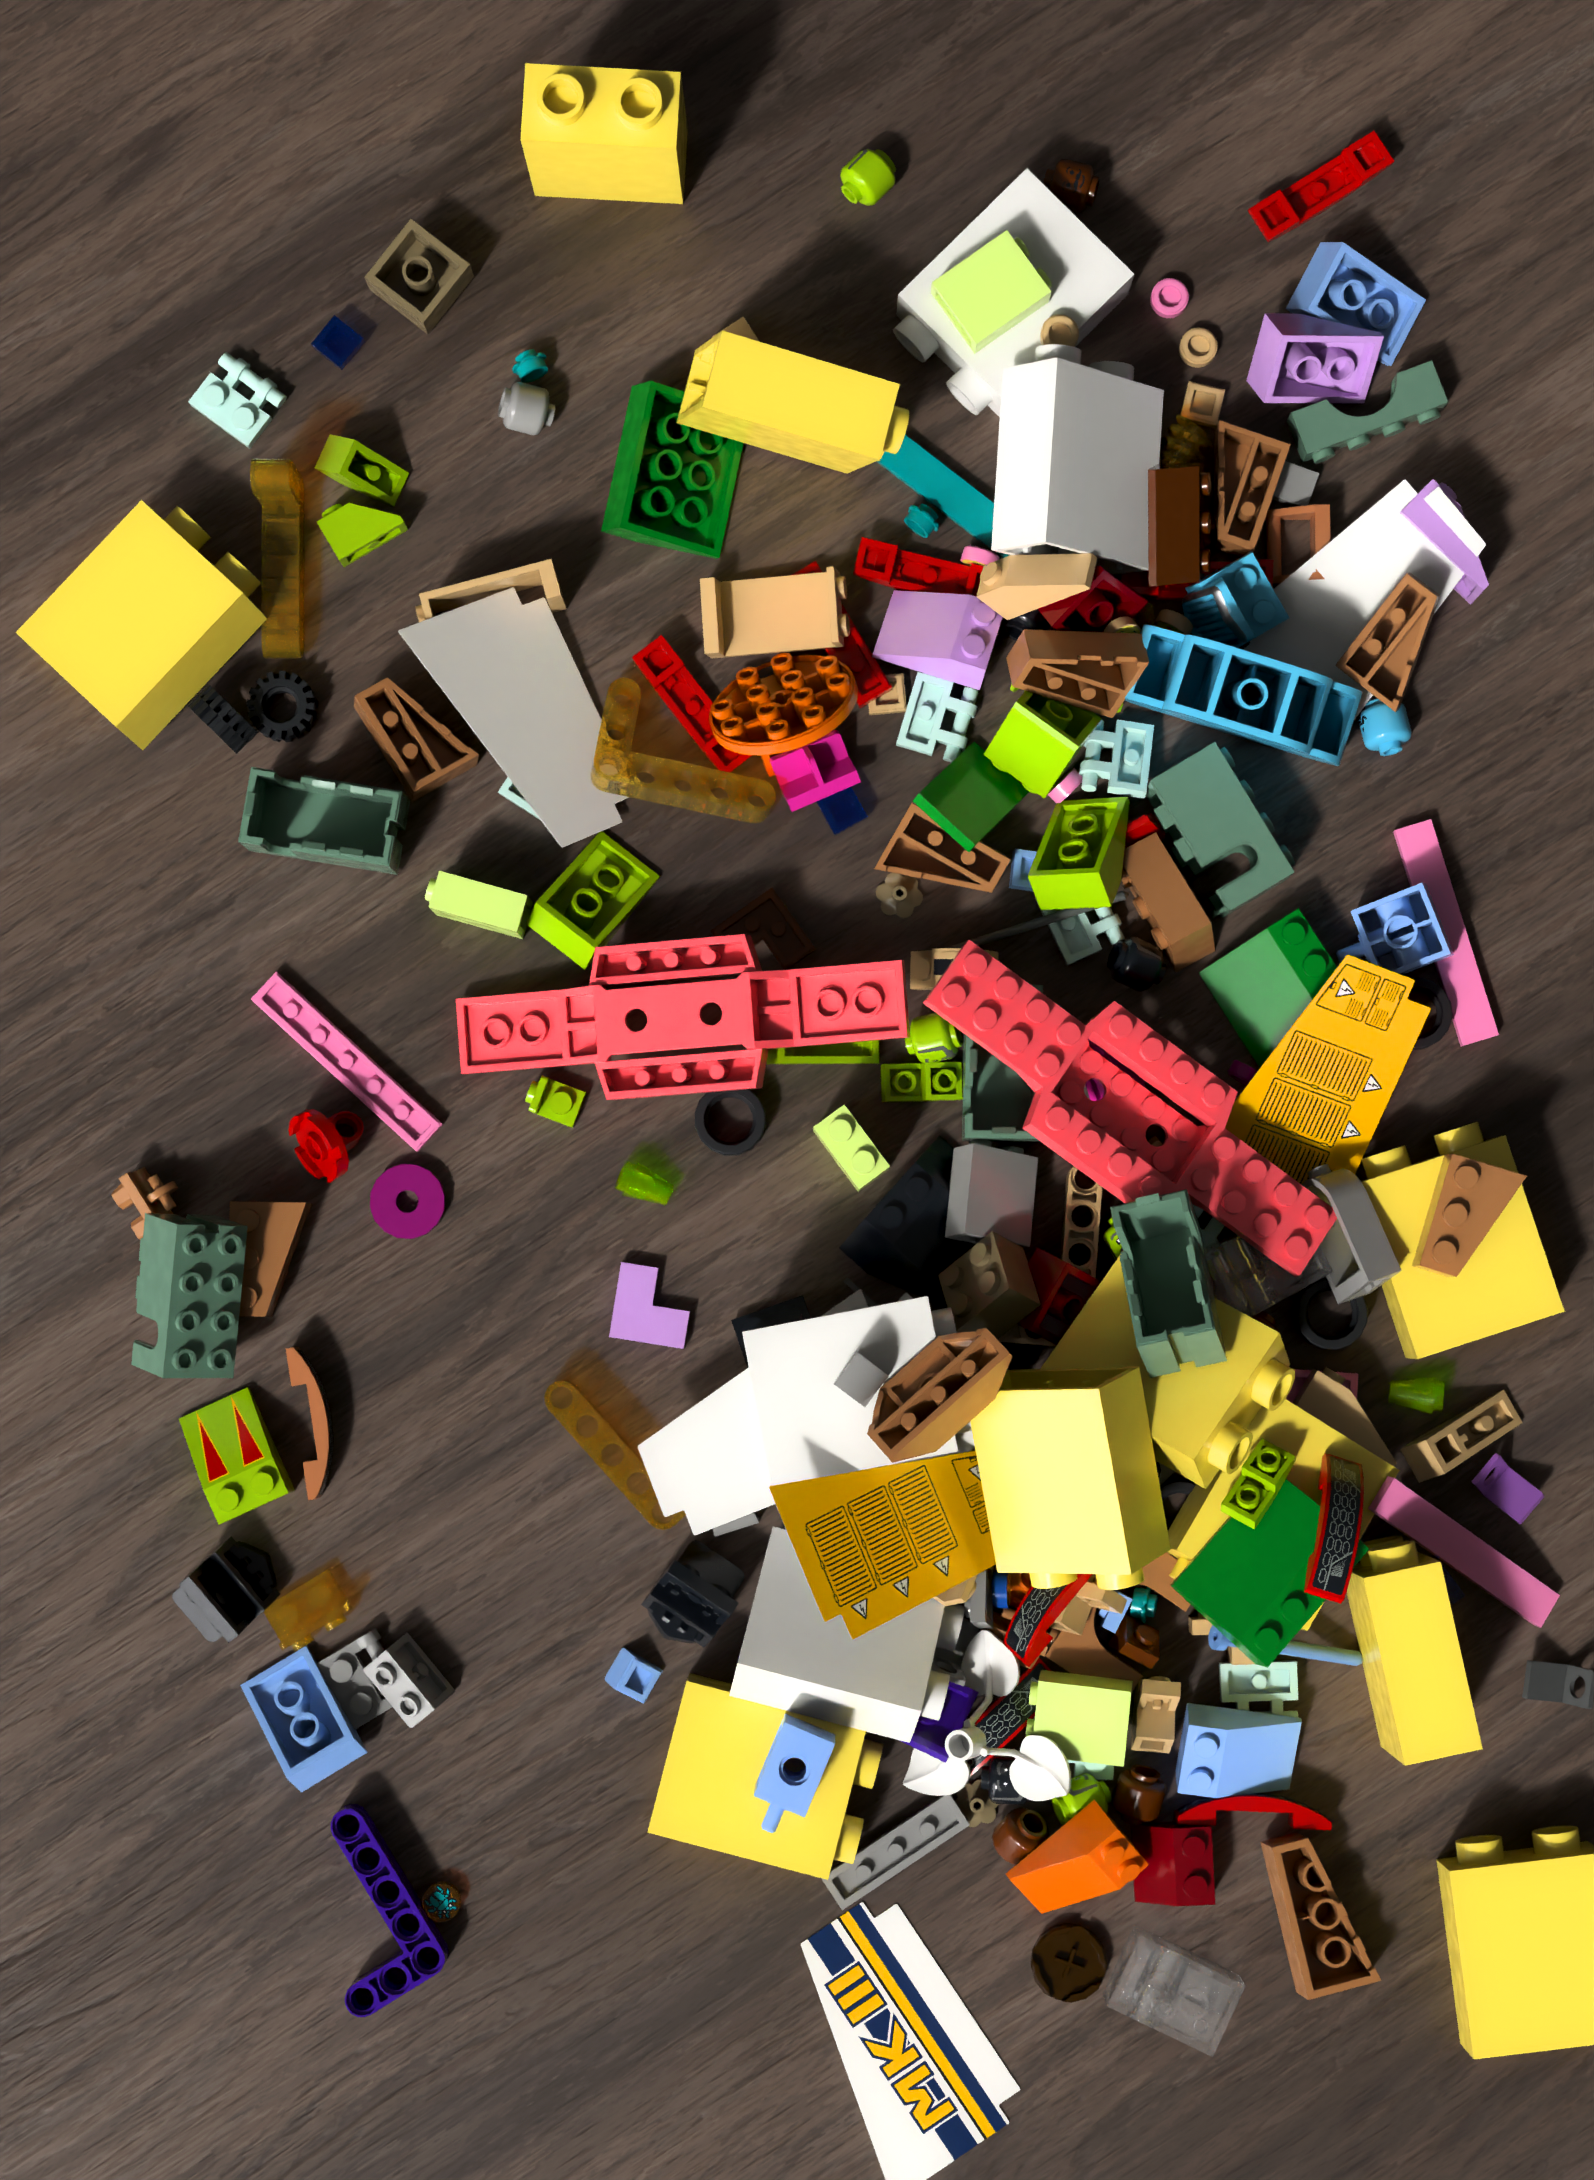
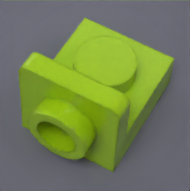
M542 1075L539 1082L532 1081L525 1102L530 1103L528 1111L574 1128L587 1093Z

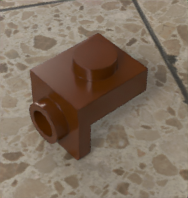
M1128 1614L1121 1621L1116 1633L1112 1632L1108 1637V1645L1150 1669L1160 1659L1159 1630Z

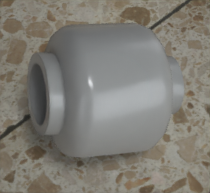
M515 382L510 389L504 388L498 408V417L503 418V424L507 429L529 435H538L544 425L551 426L555 405L549 403V392L545 388L523 382Z

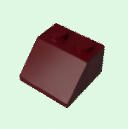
M1102 566L1095 567L1089 590L1041 607L1038 610L1057 631L1104 632L1107 625L1116 618L1128 616L1133 619L1148 601Z
M1036 1248L1028 1265L1041 1305L1021 1320L1018 1325L1057 1345L1101 1281L1073 1265Z
M1176 1821L1131 1825V1842L1149 1864L1133 1880L1135 1902L1169 1906L1216 1905L1211 1825L1177 1824Z

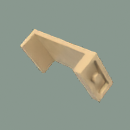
M551 558L420 593L422 605L415 606L419 622L437 616L436 613L467 605L512 587L518 592L541 585L544 587L546 599L552 613L565 610L566 605Z
M832 566L826 567L827 572L722 582L715 577L701 578L700 592L704 654L713 659L844 647V637L850 634L848 614H842L841 599H847L845 576H840V572Z

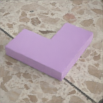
M621 1262L609 1337L674 1348H685L690 1311L653 1305L659 1268Z

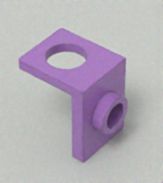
M1497 1453L1492 1456L1472 1480L1474 1486L1484 1497L1519 1524L1524 1522L1544 1498V1494L1512 1470ZM1494 1469L1491 1476L1488 1479H1486L1487 1475L1491 1472V1470Z

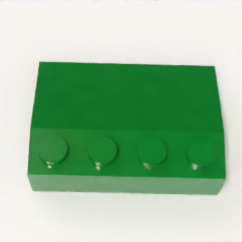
M654 381L634 385L631 388L601 532L634 542L718 559L720 558L744 443L676 423L684 391Z
M1298 908L1198 974L1260 1069L1337 966Z
M1286 1479L1255 1530L1230 1516L1170 1585L1256 1665L1268 1668L1326 1600L1304 1592L1308 1558L1315 1549L1320 1505ZM1360 1540L1353 1568L1369 1550Z

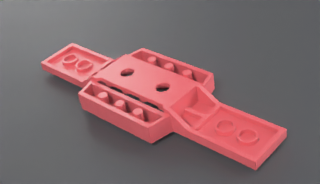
M747 934L595 947L589 986L456 999L461 1074L595 1064L606 1100L758 1089L763 1087L769 1049L910 1038L904 960L762 971L752 937ZM739 975L737 979L606 989L607 986ZM711 1002L718 1004L722 1010L721 1020L715 1025L706 1024L701 1016L703 1007ZM634 1009L644 1011L647 1016L645 1028L637 1032L631 1030L627 1025V1016ZM740 1044L749 1049L611 1061L612 1055Z
M967 940L924 1000V1005L1017 1072L1035 1092L1022 1128L1123 1203L1136 1201L1135 1198L1159 1193L1160 1196L1187 1189L1193 1205L1206 1211L1294 1277L1301 1275L1337 1220L1333 1207L1225 1128L1238 1093L1235 1089L1116 1001L1107 1005L1086 1024H1083L971 940ZM1089 1040L1204 1125L1196 1126L1192 1121L1162 1101L1161 1098L1154 1095L1131 1078V1076L1101 1056L1089 1046ZM1088 1080H1097L1103 1085L1104 1095L1101 1100L1092 1101L1086 1097L1084 1086ZM1150 1125H1158L1164 1130L1166 1138L1163 1145L1157 1147L1147 1141L1146 1130Z

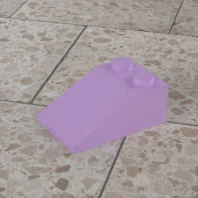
M1265 313L1246 381L1263 403H1317L1326 399L1329 403H1365L1384 335L1381 332L1303 314Z
M1432 479L1408 503L1400 514L1464 573L1453 589L1471 605L1489 586L1479 555L1476 557L1424 500L1432 491L1440 487L1464 516L1461 505L1456 501L1457 496L1454 491L1442 482L1438 484Z
M894 590L872 657L980 690L1003 617L973 595Z

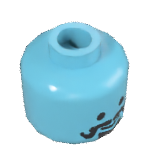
M1374 699L1366 703L1365 709L1358 716L1365 747L1372 751H1379L1381 756L1399 753L1402 751V745L1412 736L1406 708L1402 703L1400 709L1395 712L1379 699Z

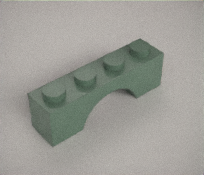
M1431 360L1397 373L1391 382L1388 404L1374 414L1368 416L1347 415L1337 410L1326 399L1291 412L1286 422L1302 463L1313 459L1316 464L1334 457V451L1348 446L1350 451L1359 449L1371 442L1369 438L1383 433L1385 438L1399 434L1406 429L1405 425L1418 420L1419 424L1422 425L1434 421L1441 416L1440 412L1447 405L1448 400Z

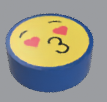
M995 1570L992 1576L993 1607L1009 1609L1011 1600L1010 1573H998Z

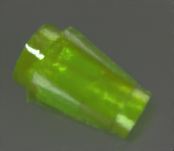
M626 1161L615 1184V1189L622 1191V1196L659 1203L664 1206L667 1204L674 1187L673 1184L668 1183L638 1161L635 1164Z
M1435 1377L1391 1380L1389 1403H1396L1397 1405L1433 1414V1411L1442 1412L1445 1381L1435 1380Z

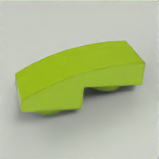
M962 1063L882 1064V1102L963 1100Z
M1262 1438L1243 1464L1241 1476L1222 1501L1221 1511L1255 1530L1285 1482L1296 1461V1456Z

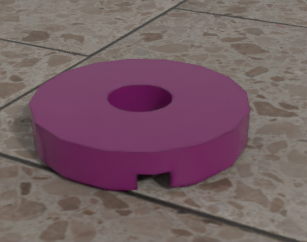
M400 1164L387 1169L376 1179L370 1192V1209L374 1221L384 1232L396 1238L415 1239L427 1235L440 1223L445 1211L446 1195L441 1182L431 1171L419 1165ZM408 1190L414 1192L418 1197L416 1209L409 1213L403 1212L398 1206L399 1195Z

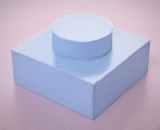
M1015 849L1013 851L1009 888L1033 892L1028 879V873L1037 851Z
M1115 1590V1592L1127 1599L1123 1613L1120 1614L1103 1609H1098L1097 1615L1102 1617L1099 1622L1101 1627L1113 1633H1116L1133 1600L1130 1596L1118 1590Z

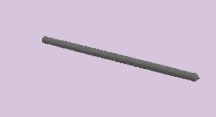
M1125 891L1117 892L1113 903L1126 900L1129 893ZM1098 908L1064 909L970 940L976 945L982 946ZM966 941L946 948H962Z

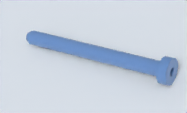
M1212 1625L1208 1636L1209 1646L1212 1650L1224 1651L1228 1646L1236 1647ZM1292 1640L1280 1653L1282 1655L1358 1666L1363 1663L1362 1654L1356 1650Z

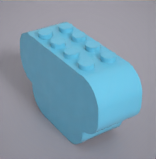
M1143 625L1140 634H1142L1149 664L1135 685L1127 693L1124 701L1305 758L1335 766L1340 765L1362 697V691L1335 682L1333 679L1316 672L1194 635H1184L1152 625Z

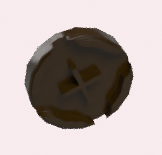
M1064 1923L1050 1927L1039 1936L1032 1948L1030 1965L1034 1980L1043 1993L1057 2000L1072 2003L1087 1999L1099 1989L1105 1977L1107 1958L1102 1943L1092 1931L1082 1925Z

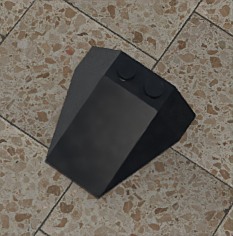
M939 1135L844 1241L839 1249L867 1274L920 1297L928 1296L930 1301L948 1308L938 1275L976 1244L945 1238L954 1148Z

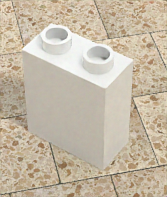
M1026 168L898 294L896 315L902 321L893 329V332L907 351L919 361L925 362L935 353L955 373L946 382V385L954 397L967 410L978 415L988 405L1000 417L1003 368L1035 362V349L1038 346H1042L1040 333L1044 322L1054 315H1066L1072 318L1079 329L1077 346L1128 295L1134 273ZM1007 230L1013 239L1019 237L1026 245L1030 256L1027 258L1035 269L1040 267L1047 274L1052 283V287L1049 288L1051 290L1050 300L1043 307L974 354L931 294V285L934 280Z
M1049 344L1038 346L1035 349V362L1003 368L991 550L1008 555L1093 553L1097 557L1095 567L1102 566L1113 575L1148 571V469L1160 462L1164 390L1133 381L1134 367L1127 363L1100 361L1091 363L1089 367L1081 365V350L1068 345Z
M928 1296L743 1331L742 1334L771 1485L854 1472L957 1452L958 1447L954 1435L936 1452L892 1463L867 1434L869 1425L872 1424L873 1411L879 1390L867 1406L863 1407L833 1384L858 1352L888 1375V1378L882 1384L883 1386L938 1336L956 1333L951 1307L931 1311ZM971 1422L965 1425L958 1433L972 1431Z
M773 1526L729 1696L910 1743L920 1716L938 1721L940 1719L950 1675L931 1670L936 1647L954 1652L965 1608L958 1604L945 1606L931 1598L869 1632L851 1639L842 1615H838L826 1622L823 1620L787 1531Z

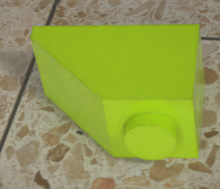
M331 434L315 465L316 470L338 483L393 507L409 475V472L355 439Z
M347 503L344 506L341 504L333 505L322 513V519L316 521L343 567L348 566L408 530L400 515L353 503Z

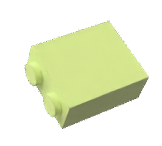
M1007 230L934 280L931 285V294L974 354L1043 307L1050 300L1051 290L1049 288L1052 287V283L1047 274L1040 267L1037 269L1033 267L1027 258L1030 256L1026 245L1019 237L1013 239Z
M439 871L437 879H430L425 895V900L429 901V908L437 916L520 939L524 938L527 928L526 922L533 907V902L528 895Z
M845 1105L813 1127V1132L858 1192L889 1170L890 1165Z
M1041 1670L1038 1682L1031 1681L1029 1705H1036L1035 1719L1027 1720L1026 1737L1029 1735H1042L1050 1738L1062 1749L1067 1760L1124 1767L1133 1681Z

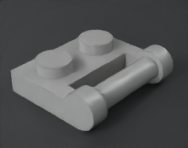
M376 1628L316 1663L354 1729L359 1728L392 1708L391 1704L386 1698L382 1697L377 1687L364 1673L365 1666L357 1652L366 1648L371 1659L374 1660L384 1652L379 1642L381 1636Z

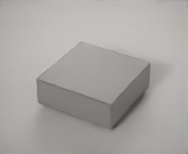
M1285 461L1272 499L1293 507L1308 505L1320 473Z

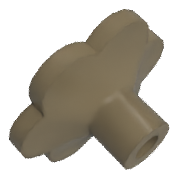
M893 872L888 874L885 883L880 884L876 889V897L881 901V911L887 916L897 914V916L903 919L910 917L914 907L919 906L923 901V894L917 889V879ZM902 891L903 895L899 897L896 895V892Z
M976 1779L972 1784L967 1783L963 1789L957 1792L958 1798L955 1799V1802L969 1821V1827H976L981 1822L988 1824L994 1821L996 1818L995 1808L999 1804L993 1803L990 1800L988 1789H981V1779ZM975 1802L980 1803L978 1808L973 1806Z

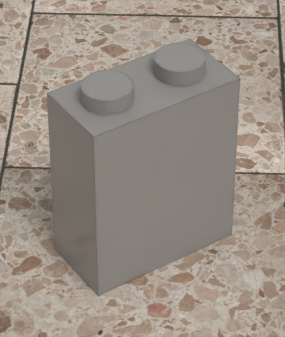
M983 1139L969 1140V1144L954 1148L945 1238L977 1244L993 1231L1023 1248L1030 1247L1038 1157L1025 1155L1024 1149L1018 1147L994 1148L992 1147V1142Z

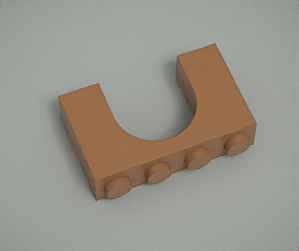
M1166 1552L1143 1567L1144 1581L1140 1585L1151 1588L1186 1612L1191 1604L1170 1586L1174 1579L1169 1574L1175 1566L1177 1559ZM1091 1608L1082 1635L1052 1628L1049 1629L1048 1633L1053 1639L1049 1642L1045 1656L1069 1673L1133 1681L1132 1691L1142 1678V1674L1100 1644L1094 1629L1096 1608Z

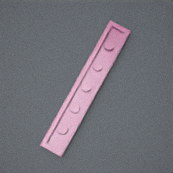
M1429 819L1396 829L1393 833L1410 887L1422 882L1427 885L1454 955L1434 962L1442 989H1444L1451 1001L1452 1021L1460 1046L1498 1036L1496 1023L1432 820Z
M275 972L251 998L258 1007L416 1152H419L444 1125L278 972Z
M1387 1476L1368 1508L1534 1626L1542 1627L1560 1596L1393 1477Z

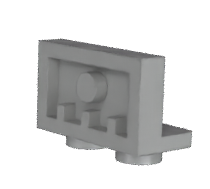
M408 1632L364 1668V1673L410 1728L417 1725L455 1692V1689Z

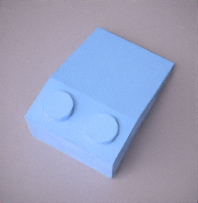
M1320 242L1286 309L1293 314H1303L1381 332L1384 335L1377 361L1387 366H1392L1426 299L1344 242Z
M307 1646L240 1685L286 1778L301 1793L368 1753Z
M1187 1703L1175 1769L1177 1793L1221 1798L1290 1789L1302 1719Z

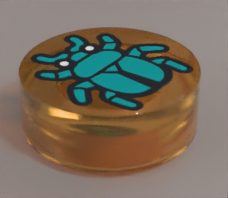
M441 1881L432 1884L422 1898V1908L425 1914L436 1922L451 1920L461 1907L460 1892L449 1882Z

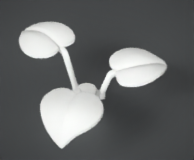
M981 1630L969 1643L963 1657L961 1670L965 1674V1686L979 1692L978 1696L985 1694L984 1701L972 1716L964 1721V1728L952 1731L947 1736L945 1749L949 1758L946 1763L914 1748L903 1785L927 1795H950L963 1789L970 1778L971 1770L966 1760L979 1755H998L1017 1758L1010 1766L1009 1775L1014 1789L1024 1798L1033 1801H1046L1068 1795L1071 1788L1069 1763L1062 1749L1053 1740L1042 1735H1029L1023 1739L1020 1752L1015 1749L989 1748L986 1746L985 1734L980 1728L975 1726V1722L991 1704L993 1695L1002 1697L1010 1694L1017 1686L1020 1678V1665L1017 1657L990 1630Z

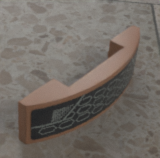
M299 1347L286 1348L291 1386L307 1385L317 1459L303 1462L308 1500H313L322 1496L330 1474L334 1448L333 1421L326 1391L318 1373Z

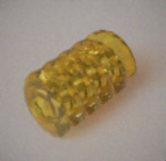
M1176 415L1178 424H1171L1167 428L1170 437L1163 436L1161 438L1160 447L1162 449H1160L1159 464L1191 463L1190 460L1192 458L1203 461L1205 457L1198 448L1202 446L1211 449L1213 444L1207 438L1205 431L1184 416Z

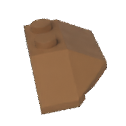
M987 1328L977 1329L976 1332H959L938 1336L880 1388L873 1411L872 1424L869 1425L867 1432L868 1436L892 1463L936 1452L996 1399L1012 1355Z

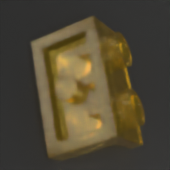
M330 1569L273 1602L264 1611V1614L281 1641L279 1643L280 1648L284 1650L292 1646L293 1650L297 1651L315 1640L311 1634L315 1630L324 1626L328 1632L347 1621L344 1613L350 1610L352 1606Z

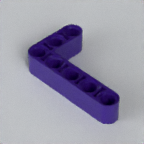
M348 1804L343 1806L333 1816L331 1821L332 1835L402 1951L358 1977L347 1990L345 1995L347 2010L357 2017H366L436 1975L446 1963L449 1949L368 1812L358 1804ZM351 1814L358 1819L359 1830L357 1832L349 1833L342 1828L341 1818L343 1815ZM371 1847L378 1852L379 1863L377 1865L370 1866L362 1861L361 1850L363 1848ZM386 1880L395 1882L399 1887V1896L396 1898L385 1897L380 1889L381 1883ZM404 1914L415 1915L419 1921V1929L415 1931L405 1930L400 1923V1917ZM424 1947L436 1949L440 1956L439 1962L435 1964L425 1963L421 1959L420 1950ZM392 1967L401 1968L407 1976L406 1982L401 1985L392 1983L387 1975L388 1969ZM358 1988L369 1989L373 1994L374 2002L369 2005L359 2003L355 1997V1990Z

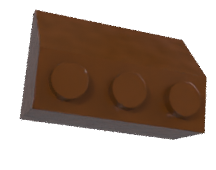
M1204 463L1157 464L1148 469L1149 586L1200 582L1204 578V572H1210L1211 551L1210 549H1204V534H1210L1211 514L1210 511H1204V495H1210L1211 476L1210 472H1204Z

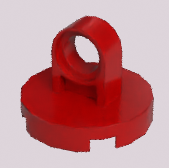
M305 1109L290 1120L288 1131L289 1136L296 1134L300 1146L294 1148V1151L305 1169L316 1179L319 1180L325 1176L327 1177V1182L331 1183L348 1171L349 1159L347 1151L358 1144L364 1126L361 1118L349 1111H342L327 1118L315 1109ZM338 1124L350 1125L355 1135L343 1137L335 1126Z

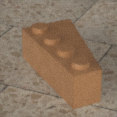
M1296 1832L1262 1841L1261 1847L1296 1993L1307 2000L1382 1981L1376 1969L1372 1966L1360 1937L1356 1935L1342 1902L1339 1901L1334 1892L1331 1881L1309 1838Z

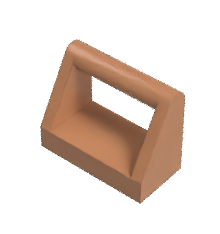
M1314 504L1268 510L1266 515V559L1274 560L1273 587H1277L1290 576L1282 575L1281 520H1310V558H1312L1330 542V504ZM1316 569V572H1313L1308 580L1325 578Z

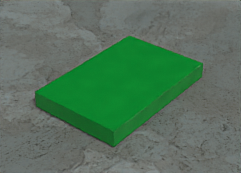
M976 742L968 746L920 791L913 800L920 809L968 852L991 832L1029 793L1011 774L997 769L991 760L983 755L985 751Z

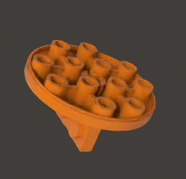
M780 653L775 655L768 663L758 667H746L738 671L736 679L723 689L711 705L709 723L715 739L721 746L739 754L760 755L768 776L771 777L775 774L769 761L770 758L808 745L832 732L853 710L858 698V688L852 671L844 663L838 661L835 656H792L790 653ZM772 666L773 675L765 678L759 677L758 671Z

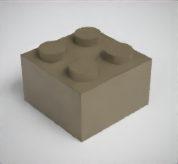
M410 219L364 278L373 293L426 334H429L471 282L474 275L467 261Z
M993 1231L938 1275L947 1307H951L956 1333L976 1332L977 1329L987 1328L998 1340L1041 1305L1023 1247Z

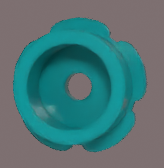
M534 349L526 350L515 358L516 364L513 366L512 371L519 375L523 383L535 381L548 371L545 363L547 356L542 352L536 353Z
M920 504L919 507L915 505L909 506V513L904 518V522L913 532L923 538H928L933 530L936 532L939 530V525L935 522L938 519V515L932 508L925 504Z
M1135 1587L1130 1616L1141 1619L1145 1623L1147 1616H1155L1158 1595L1151 1594V1588L1149 1587L1146 1589Z

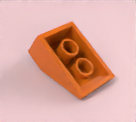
M1094 1799L1009 1870L1006 1876L1043 1914L1120 1890L1128 1882L1133 1881L1149 1864L1124 1832Z

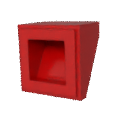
M1145 814L1127 824L1126 848L1155 832L1161 841L1166 839V834L1155 814Z

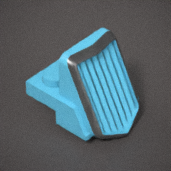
M1252 551L1220 570L1217 569L1204 576L1200 582H1194L1185 587L1188 594L1182 599L1184 616L1191 621L1193 625L1191 633L1194 636L1210 639L1236 648L1289 619L1288 614Z

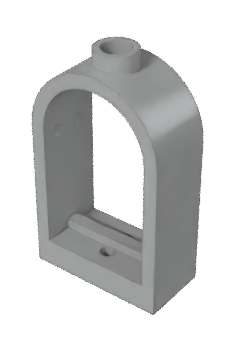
M1328 1164L1318 1166L1307 1172L1309 1179L1305 1180L1302 1185L1333 1207L1337 1220L1315 1252L1337 1303L1341 1304L1372 1293L1402 1270L1364 1185L1350 1170L1342 1168L1331 1172Z

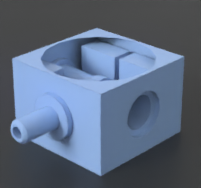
M1423 882L1352 910L1351 914L1359 931L1358 938L1360 942L1340 949L1336 953L1340 963L1346 955L1356 958L1366 956L1368 962L1401 975L1454 955L1428 887Z
M786 1713L784 1714L754 1788L755 1797L770 1803L761 1824L763 1830L770 1833L776 1832L784 1810L805 1818L835 1746V1734ZM796 1757L805 1763V1767L801 1771L792 1772L785 1767L784 1763L788 1759Z

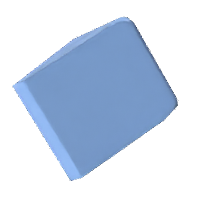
M622 1648L607 1672L605 1681L615 1690L644 1704L663 1670L632 1651Z

